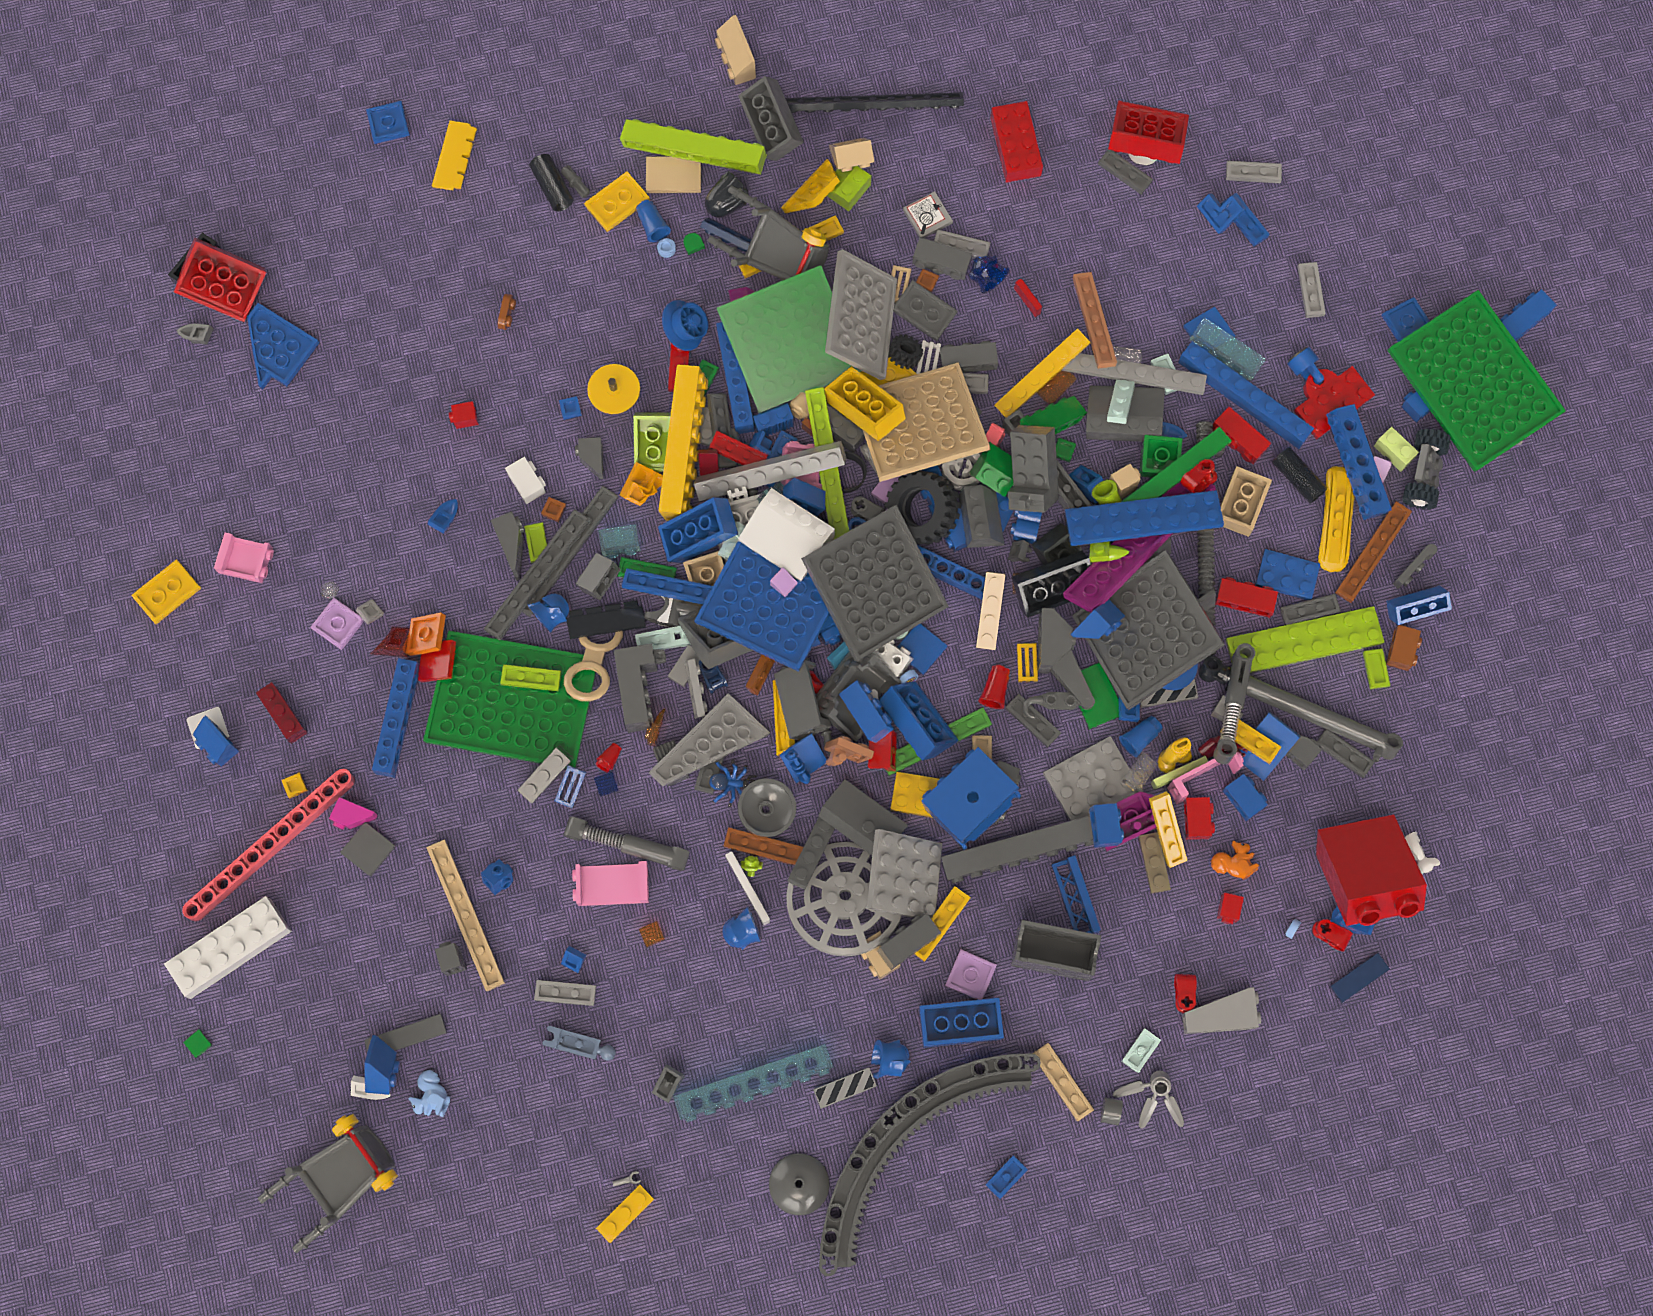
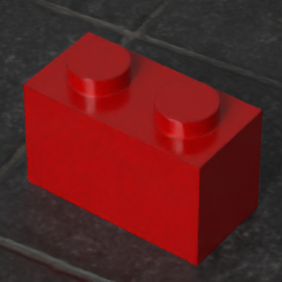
M1210 797L1186 798L1183 801L1186 840L1210 839L1212 834L1215 833V824L1211 822V814L1214 812L1213 803H1210Z

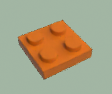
M440 612L411 618L406 654L414 656L439 651L441 649L446 615Z

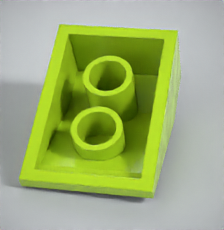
M635 412L633 416L634 464L638 462L656 472H663L671 412Z

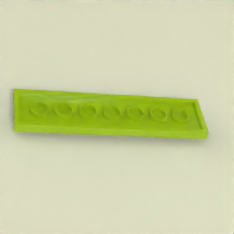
M1373 606L1226 638V644L1231 663L1232 656L1240 644L1248 643L1255 649V656L1250 673L1381 645L1384 643V638L1375 607ZM1240 654L1243 658H1247L1246 655Z

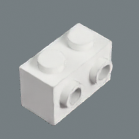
M894 640L872 652L897 677L903 675L914 659L909 656L911 654L910 651L902 646L900 649L896 647Z

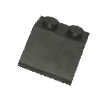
M1062 523L1032 544L1038 559L1043 565L1083 551L1080 545L1071 546L1068 528Z

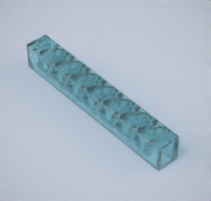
M826 1044L681 1093L673 1096L680 1120H685L688 1123L696 1120L697 1115L702 1113L708 1116L716 1113L717 1108L724 1107L725 1110L736 1106L735 1102L742 1100L745 1103L754 1100V1095L761 1093L762 1096L774 1093L773 1089L781 1087V1090L793 1086L792 1082L798 1080L800 1083L809 1081L812 1075L819 1074V1077L831 1073L830 1069L833 1068ZM809 1059H813L817 1063L816 1068L813 1070H808L805 1067V1063ZM789 1066H795L798 1069V1073L793 1077L788 1076L786 1073ZM775 1072L779 1075L776 1083H770L767 1080L769 1073ZM751 1079H757L760 1082V1086L756 1090H752L748 1086ZM734 1085L739 1086L741 1089L738 1096H732L729 1093L730 1088ZM714 1092L721 1093L722 1098L718 1103H713L710 1099L711 1094ZM696 1098L701 1099L703 1103L702 1107L698 1110L693 1109L691 1106L692 1101Z

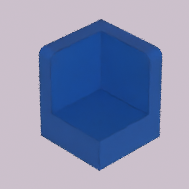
M763 430L754 433L749 446L771 456L772 451L769 449L773 441L764 437L766 432Z

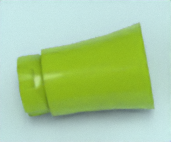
M1113 480L1102 481L1092 490V496L1099 505L1122 502L1117 485Z

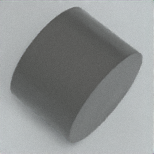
M1105 1097L1100 1122L1118 1126L1121 1119L1123 1101Z

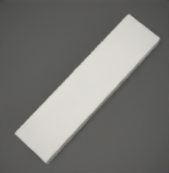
M729 852L725 855L762 924L770 923V918L733 852Z

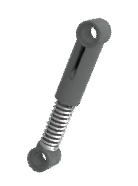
M1248 643L1240 644L1232 656V667L1224 703L1226 707L1225 718L1223 719L1220 740L1213 753L1214 759L1220 764L1231 762L1237 752L1234 740H1236V731L1239 724L1238 718H1240V712L1244 708L1252 661L1255 656V649ZM1240 654L1246 655L1247 658H1243ZM1221 749L1227 750L1229 754H1224Z
M571 816L568 818L563 834L567 838L576 841L588 839V841H595V843L598 841V844H605V846L608 844V847H615V849L618 847V850L621 849L622 853L660 863L675 870H685L690 854L685 849L674 846L670 847L629 834L622 837V834L619 836V834H612V831L610 833L609 831H602V828L600 830L599 828L595 829L596 827L592 828L585 820Z

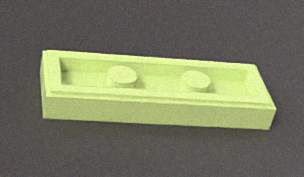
M1204 756L1154 779L1151 785L1156 790L1207 763L1208 760Z

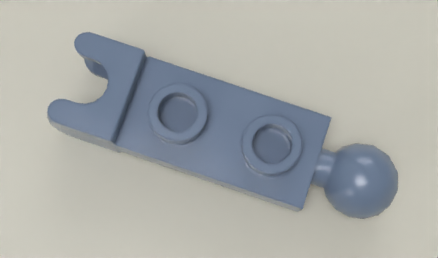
M548 1026L547 1030L554 1033V1039L552 1041L544 1040L542 1043L546 1047L596 1060L597 1054L606 1061L612 1060L616 1055L613 1046L605 1045L601 1047V1040L552 1026Z

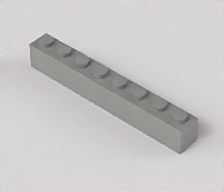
M842 441L699 476L696 478L694 486L699 501L726 495L729 490H731V493H734L736 488L742 491L743 486H746V489L843 466L846 462V455Z

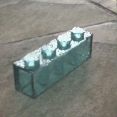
M1205 317L1189 338L1190 341L1195 342L1229 368L1238 372L1246 380L1251 381L1266 360V358Z

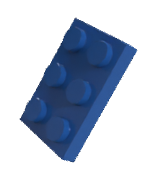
M1265 549L1255 586L1261 588L1267 586L1273 588V591L1304 600H1312L1320 564Z

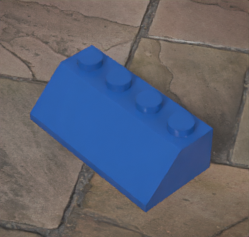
M916 681L891 686L879 700L883 709L889 714L894 724L899 728L906 741L910 743L916 755L922 761L936 757L959 741Z

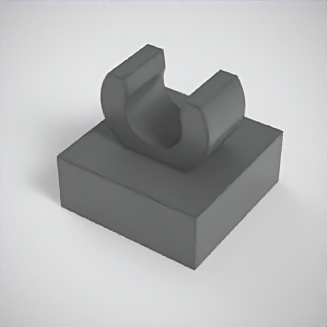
M1024 540L1013 542L1008 560L1012 562H1029L1030 559L1025 557L1026 553H1032L1033 551L1028 547L1029 543Z

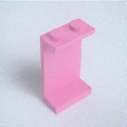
M1236 752L1231 762L1228 763L1233 774H1236L1244 766V760L1239 752ZM1212 759L1172 780L1167 789L1176 805L1183 802L1189 795L1183 783L1220 765V763Z
M639 861V864L582 867L580 864H576V870H572L573 882L576 881V889H573V901H576L578 906L649 903L647 861Z

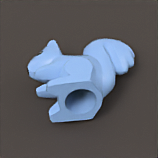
M432 1070L424 1071L418 1077V1087L425 1092L421 1099L409 1097L408 1099L412 1103L415 1114L420 1115L424 1112L425 1115L429 1116L432 1110H435L436 1115L444 1117L450 1104V1097L447 1096L445 1089L438 1084L440 1081L438 1074Z

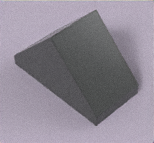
M666 1064L652 1093L669 1103L685 1076Z

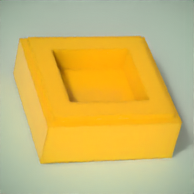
M301 773L281 780L289 799L308 791Z

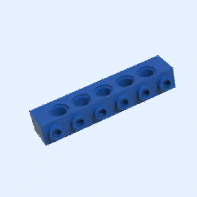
M719 322L716 323L735 431L738 434L754 432L746 380L723 323Z
M1355 404L1336 408L1326 414L1328 424L1333 432L1334 441L1339 449L1340 458L1345 466L1363 520L1381 516L1391 511L1392 508Z
M400 658L397 660L372 771L377 775L395 778L418 681L420 665L417 661Z

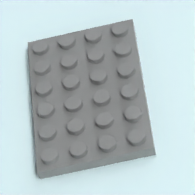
M843 249L837 252L825 352L882 380L886 378L897 278Z

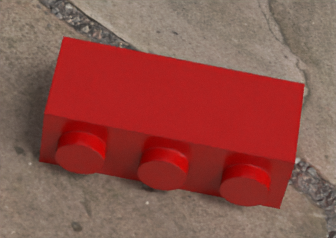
M1228 407L1213 423V431L1220 427L1232 441L1228 446L1233 450H1237L1245 461L1251 462L1253 465L1271 445L1270 441L1231 407Z
M1226 577L1225 579L1222 578L1219 582L1215 605L1271 618L1274 613L1278 592L1273 591L1274 589L1271 587L1263 586L1261 588L1251 582L1241 583L1236 582L1234 578Z

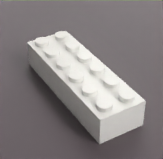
M265 896L164 963L184 997L192 999L292 931L273 901Z

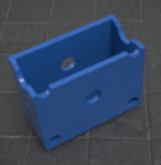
M979 747L975 750H970L965 756L966 759L961 764H955L951 769V773L947 777L943 776L939 779L937 786L933 790H928L921 800L925 810L964 850L967 849L966 843L968 841L974 842L1013 805L1011 803L1013 798H1021V794L1018 792L1019 787Z

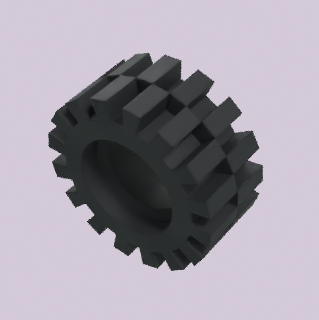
M902 334L895 336L889 346L888 358L891 357L890 361H895L894 365L897 366L899 364L902 369L904 366L906 369L916 367L924 351L922 345L918 344L919 341L917 339L914 341V337L910 336L908 338L906 334L904 337Z

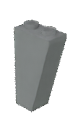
M1254 987L1185 1012L1182 1014L1184 1034L1258 1028L1259 1024H1261L1260 1012H1257L1256 1004L1259 1003L1258 993L1255 992Z

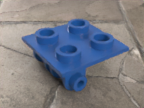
M812 733L780 754L795 783L800 781L808 784L811 781L810 774L826 764L827 760Z

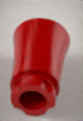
M1001 665L992 666L983 692L978 700L980 704L993 709L1004 708L1010 674L1008 668Z

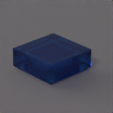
M613 772L594 778L600 797L619 791Z

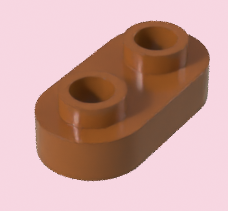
M504 294L498 317V329L507 330L508 327H511L512 316L510 315L516 306V299H513L511 294Z

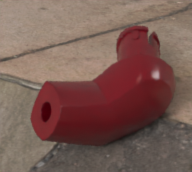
M1221 736L1210 738L1198 748L1203 757L1206 756L1209 759L1213 756ZM1236 743L1237 752H1239L1243 758L1246 754L1242 753L1240 750H1243L1245 752H1247L1248 750L1239 745L1238 743ZM1221 749L1223 753L1228 752L1225 749Z

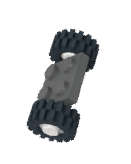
M1420 429V431H1417L1414 448L1418 452L1420 451L1415 474L1417 483L1406 484L1402 499L1403 503L1410 505L1409 507L1422 508V510L1426 508L1431 510V508L1435 509L1437 507L1440 493L1437 489L1439 486V472L1443 467V461L1440 456L1448 453L1451 441L1450 435H1446L1445 432L1441 433L1440 430Z

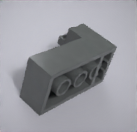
M1019 425L1010 432L1014 487L1008 491L1009 510L1045 513L1059 500L1055 427Z
M652 644L614 650L627 731L631 733L651 729L650 723H654L651 707L648 708L647 706L651 704L648 689H645V686H648L645 673L658 671L657 665L666 662L665 651L654 650Z

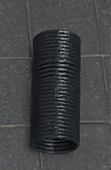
M541 154L533 158L529 167L553 211L559 212L570 207L574 198L570 194L550 155Z
M1291 447L1283 450L1272 461L1273 465L1280 470L1283 476L1290 481L1293 487L1298 490L1309 504L1317 500L1328 489Z

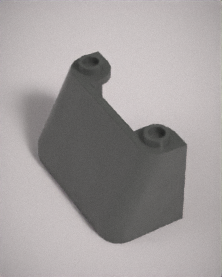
M849 652L816 695L820 716L830 720L831 725L855 742L862 737L864 732L839 694L856 680L862 683L866 682L871 689L877 690L878 697L881 693L885 694L891 686L901 683V680L873 653L858 661H854Z

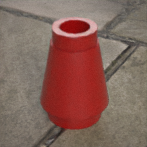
M612 743L597 758L596 766L607 773L613 770L622 750L621 747Z

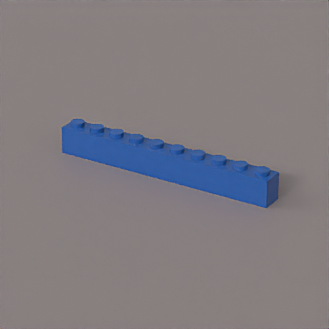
M1542 289L1538 293L1532 292L1526 298L1527 302L1523 305L1519 303L1512 309L1513 313L1511 315L1505 314L1500 319L1515 341L1548 316L1557 306ZM1411 391L1403 398L1405 402L1401 407L1416 423L1430 412L1417 392L1413 393Z

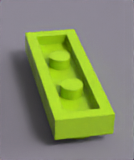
M503 665L501 685L559 691L561 671Z

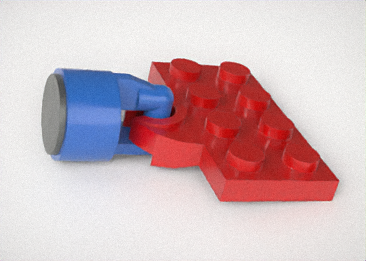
M1306 346L1290 358L1287 365L1296 376L1301 374L1305 380L1303 391L1308 400L1294 409V412L1299 418L1314 428L1312 435L1317 440L1331 429L1326 414L1336 408L1353 404L1358 409L1374 397L1375 394L1353 366L1339 376L1327 369H1317L1314 363L1319 358L1310 346Z

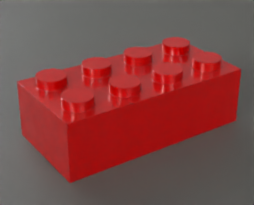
M1024 101L992 107L990 119L1005 182L1041 176L1043 164L1028 102Z

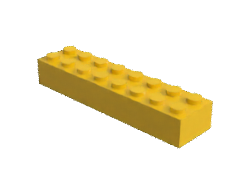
M677 365L659 503V513L666 521H670L692 509L690 502L691 498H694L695 489L692 486L693 480H696L697 477L695 462L699 460L697 446L701 443V433H699V430L704 421L702 408H705L706 405L704 390L708 388V379L699 366Z

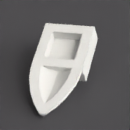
M353 1076L351 1080V1096L378 1100L388 1098L391 1095L365 1093L364 1077Z

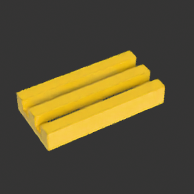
M1036 643L1017 644L1018 682H1038ZM1021 648L1025 650L1026 677H1022ZM1029 648H1032L1033 677H1030Z

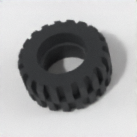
M926 471L912 472L907 474V476L902 475L899 477V482H894L891 485L892 491H888L886 495L889 498L888 502H885L884 508L889 509L897 505L916 544L928 545L933 542L938 543L942 541V537L947 538L951 534L949 530L955 529L957 525L954 523L955 520L960 517V514L957 512L958 508H961V503L957 502L959 495L958 492L953 491L954 485L951 482H947V478ZM927 490L934 499L935 509L932 518L926 524L919 526L911 516V503L920 491Z

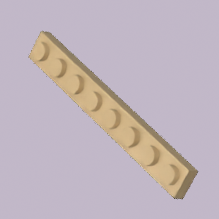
M442 840L426 847L485 990L490 991L505 984L446 841Z

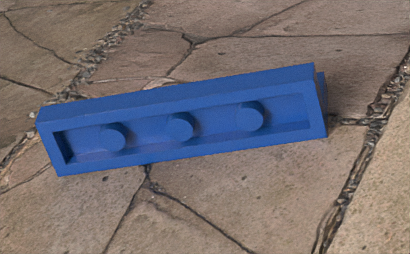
M1074 855L1068 857L1067 860L1052 864L1051 867L1073 930L1078 931L1077 925L1082 920L1088 924L1090 930L1086 933H1099L1101 929L1076 856ZM1067 865L1070 871L1068 877L1065 878L1059 875L1057 867ZM1067 882L1075 886L1076 892L1073 897L1065 893L1064 888ZM1073 901L1081 904L1082 911L1080 915L1071 911L1070 907Z

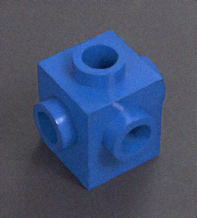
M499 859L495 863L489 864L481 872L482 882L496 895L511 885L513 882V870L507 863L504 864Z

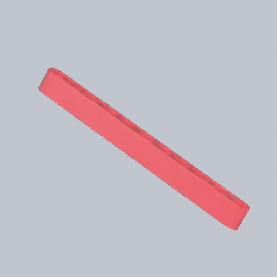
M346 769L336 771L186 902L182 909L184 916L192 921H199L336 802L339 797L352 788L355 783L354 776ZM348 775V781L340 783L341 777ZM327 789H334L331 796H325ZM318 801V807L312 810L310 808L312 802ZM299 814H303V820L296 823V817ZM284 827H288L287 835L281 836V830ZM273 840L272 848L266 849V843ZM258 853V860L251 862V856ZM243 867V873L236 876V869ZM228 880V886L221 889V882ZM212 893V900L206 903L205 898L207 894ZM197 906V913L191 916L190 910Z

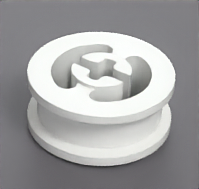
M977 453L942 464V475L947 478V482H951L954 485L955 490L961 491L964 486H977L980 481L971 476L969 472L973 467L971 462L975 464L980 454ZM964 459H967L966 467L962 472V479H959L958 477L960 469L963 466Z

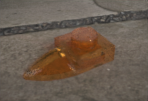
M665 708L657 715L651 728H647L645 739H648L647 745L653 747L656 745Z

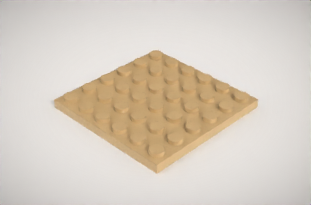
M959 362L879 385L880 388L903 404L906 417L904 421L879 441L863 430L880 482L990 450Z

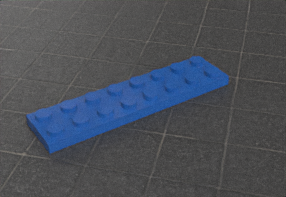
M1217 490L1065 509L1071 546L1224 526Z

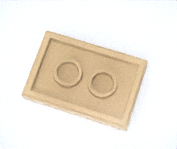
M646 157V193H701V163L675 157Z

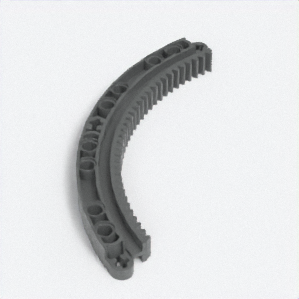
M1032 1053L1008 1054L980 1059L951 1068L914 1088L883 1113L863 1136L849 1157L836 1183L827 1209L821 1237L820 1272L824 1276H832L836 1273L837 1267L856 1265V1262L852 1261L851 1258L857 1255L852 1252V1249L857 1248L853 1241L859 1239L854 1235V1233L860 1232L856 1225L862 1224L858 1217L864 1216L860 1209H866L867 1207L863 1201H869L866 1194L873 1193L869 1188L870 1186H876L873 1179H880L877 1172L883 1173L882 1165L888 1166L889 1163L886 1158L892 1160L891 1152L898 1153L896 1146L901 1148L904 1146L901 1140L909 1141L907 1134L914 1136L913 1129L920 1131L919 1124L926 1126V1119L933 1121V1115L939 1117V1110L946 1113V1106L952 1110L954 1108L953 1103L960 1106L961 1100L964 1103L968 1102V1097L973 1101L976 1094L979 1098H982L983 1092L989 1096L991 1090L994 1094H997L999 1089L1002 1093H1005L1006 1088H1008L1009 1092H1013L1014 1087L1019 1092L1022 1086L1025 1091H1028L1032 1085L1031 1072L1039 1069L1041 1064L1040 1058ZM1020 1057H1023L1024 1061H1029L1030 1057H1032L1033 1061L1037 1062V1065H1034L1033 1069L1029 1065H1024V1069H1021L1022 1060ZM999 1060L1007 1062L1008 1068L1006 1070L998 1068L997 1062ZM981 1064L985 1070L984 1074H976L974 1066ZM927 1084L936 1086L935 1094L930 1095L926 1092L925 1087ZM908 1097L915 1098L916 1106L913 1108L907 1107L905 1099ZM895 1107V1112L901 1119L899 1120L896 1116L892 1121L894 1125L891 1126L889 1124L886 1126L884 1124L886 1121L884 1117L890 1118L894 1114L892 1109ZM872 1137L875 1139L876 1145L874 1148H867L864 1141L866 1138ZM855 1157L860 1158L863 1162L862 1167L859 1169L851 1166V1160ZM833 1207L841 1209L842 1215L840 1218L834 1219L831 1217L830 1210ZM833 1231L836 1233L837 1239L834 1243L826 1242L825 1234L827 1232ZM822 1254L826 1257L835 1256V1260H830L831 1265H834V1269H831L830 1273H826V1269L822 1268L826 1264V1259H822Z

